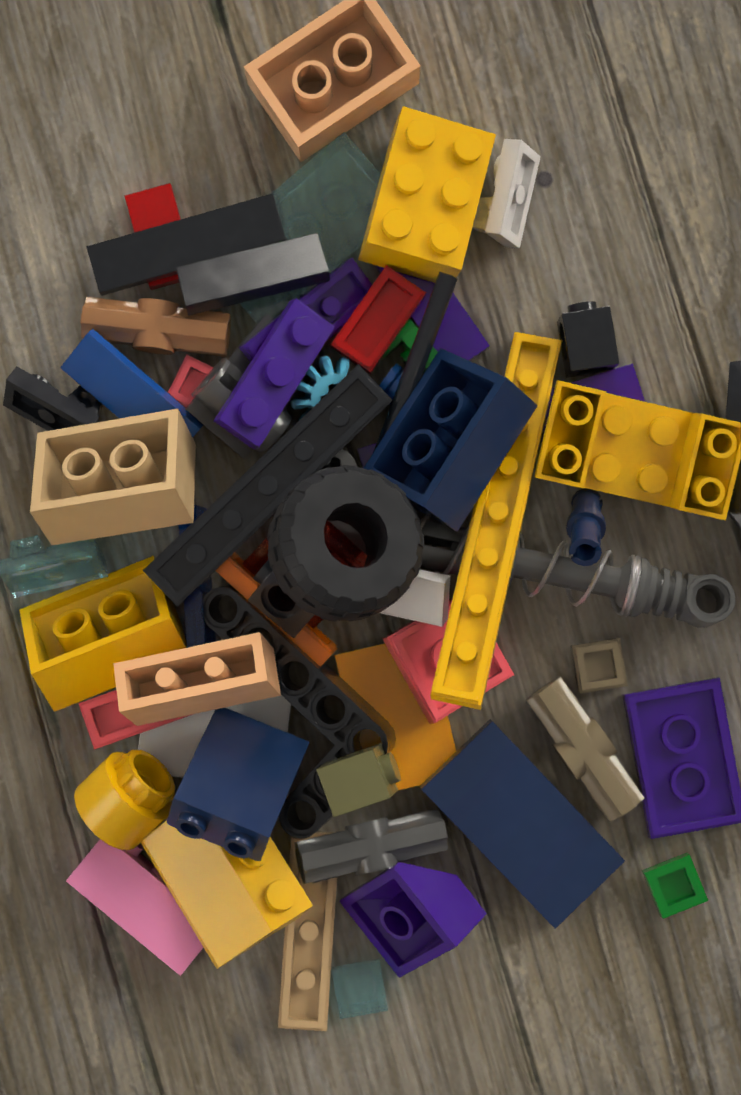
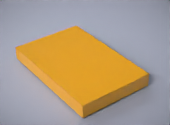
M385 643L336 654L335 660L339 677L382 715L394 729L396 741L391 753L397 762L401 781L396 783L398 790L422 785L456 752L449 717L446 716L434 724H429ZM363 729L360 733L359 741L362 748L365 749L381 743V738L375 731Z

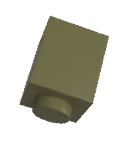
M381 743L328 761L316 769L333 817L391 798L398 791L396 783L401 781L400 771L391 752L385 754Z

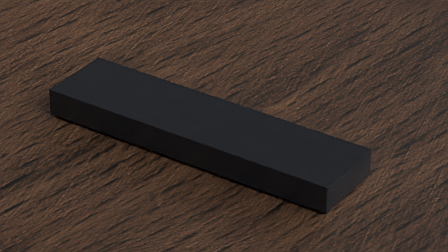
M272 193L86 246L99 293L103 296L177 275L176 267L286 241V237Z

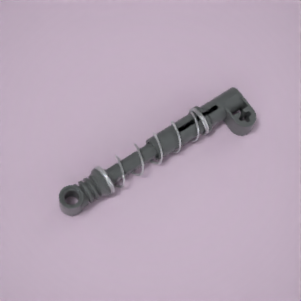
M341 450L322 469L340 467L342 465L357 466V464L347 451ZM427 515L422 519L420 518L424 542L432 544V546L424 545L421 568L435 570V573L444 572L443 574L445 575L448 573L458 575L469 526L468 528L460 527L456 532ZM338 520L326 521L324 538L328 549L367 556L365 543L361 535L351 525ZM520 532L509 586L513 577L522 579L523 589L529 597L539 593L544 584L566 588L569 601L576 607L583 603L592 593L610 597L612 607L617 615L636 617L641 613L648 614L650 609H652V614L655 616H661L664 611V617L672 619L676 614L677 620L687 622L697 628H707L726 619L732 613L735 606V592L732 585L725 578L716 574L700 576L686 573L684 578H682V572L674 570L672 576H670V569L662 568L660 573H658V567L652 566L648 559L638 555L636 557L631 555L627 563L620 568L613 567V554L611 550L605 552L600 564L595 563L591 566H581L569 558L566 541H562L559 544L555 554L525 549L523 534ZM437 545L449 547L450 550L437 548ZM564 547V556H559L562 548ZM526 580L540 583L533 593L529 592ZM571 589L585 592V594L576 602L572 598ZM699 589H705L714 595L716 609L713 613H705L698 608L696 594Z

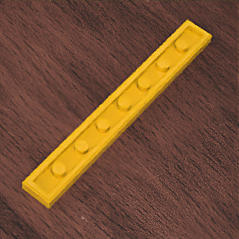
M514 332L504 377H507L538 406L474 505L431 689V700L479 710L482 708L561 352L562 340Z

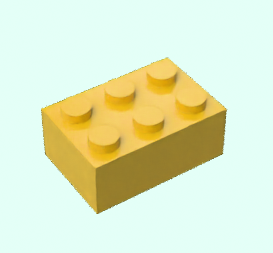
M402 106L392 130L358 260L383 268L387 265L396 272L434 283L439 271L457 277L462 270L496 134Z

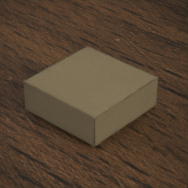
M620 638L570 645L578 693L628 686Z

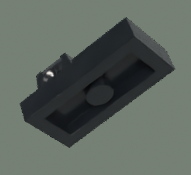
M17 366L6 379L3 406L47 431L99 422V414L103 404L81 385L66 397L59 393V390L54 388L42 376L30 374Z

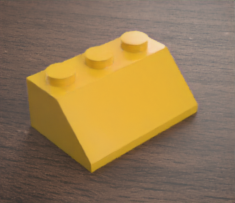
M154 556L19 609L31 675L54 712L115 688L114 663L188 648L182 624L172 600L143 571L155 559Z
M167 820L155 828L141 842L216 969L292 923L313 906L271 837L261 861H255L250 858H238L229 854L219 845L201 838L193 839L184 836L175 827L168 825Z

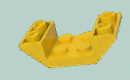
M557 380L534 477L726 521L741 460V422L702 413L687 412Z

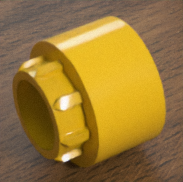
M130 750L128 753L114 752L77 786L74 800L82 820L98 838L114 848L132 850L168 818L172 799L175 796V784L167 768L150 753L143 750Z

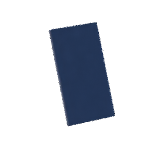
M491 719L420 786L421 790L555 929L625 862L613 847Z

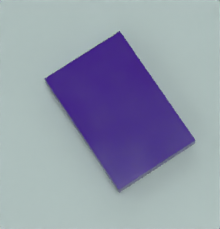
M716 677L622 694L639 789L645 798L642 800L648 837L655 839L741 823V788L720 678Z

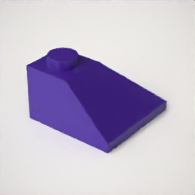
M402 862L391 866L339 900L399 978L457 947L487 914L456 874Z

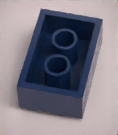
M440 348L363 469H372L384 475L385 478L397 484L406 493V497L413 507L415 506V509L457 532L538 405L507 377Z

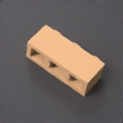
M260 632L113 664L119 712L137 726L281 696L274 648Z

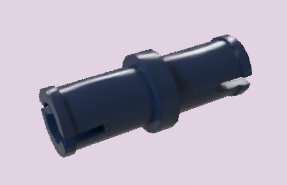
M587 488L581 489L573 495L571 501L572 513L569 515L566 524L567 535L571 539L569 555L573 554L571 556L572 561L581 566H591L600 559L602 554L601 539L606 531L605 518L601 514L603 501L602 499L599 500L601 495L599 492Z

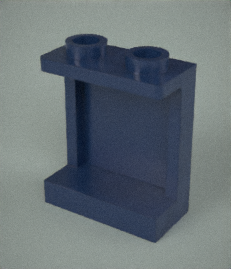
M228 708L215 709L173 798L167 824L175 827L184 836L193 839L201 838L219 845L235 857L261 861L290 788L300 769L309 741Z

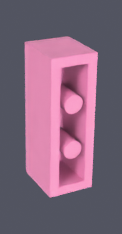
M100 839L68 877L66 882L181 976L204 947L154 864L140 854L144 849L143 846L139 844L132 850H121L108 845Z

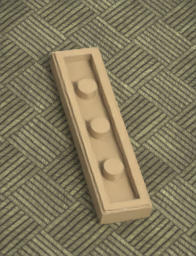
M317 831L312 836L302 839L291 836L289 867L313 906L298 919L285 926L278 1028L327 1031L337 878L303 884L296 861L294 842L336 832Z

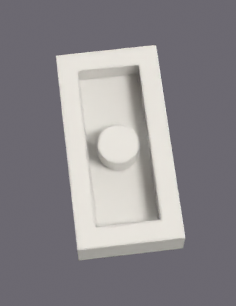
M504 139L501 155L497 157L494 164L493 197H481L479 199L472 227L476 231L488 234L504 247L520 248L541 157L522 140Z

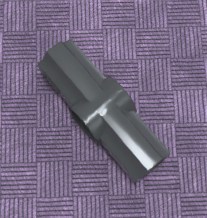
M439 809L426 810L388 820L385 817L345 826V831L294 842L295 856L303 884L316 883L355 872L356 876L384 870L399 861L448 850V835Z

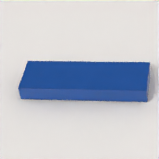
M94 329L84 336L60 367L119 419L179 409L192 437L203 427V424L187 412L182 404Z

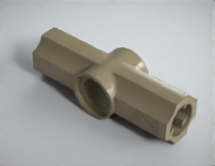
M561 677L547 683L526 699L528 705L555 742L552 746L577 781L579 779L589 791L591 798L610 822L624 816L645 799L615 756L617 750L606 733L593 717H588L576 696Z

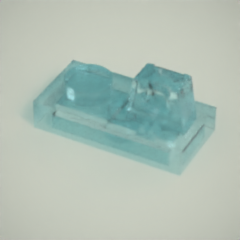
M34 535L11 541L9 558L0 560V576L14 598L108 577L106 559L95 539L46 547L45 550L40 537Z

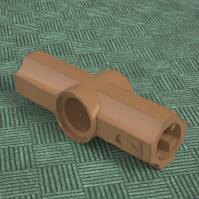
M86 297L82 307L80 322L82 338L90 330L94 329L110 344L132 345L133 349L142 352L172 355L175 354V351L227 356L231 335V315L229 313L206 311L188 316L187 309L181 308V305L171 301L152 298L138 299L137 303Z

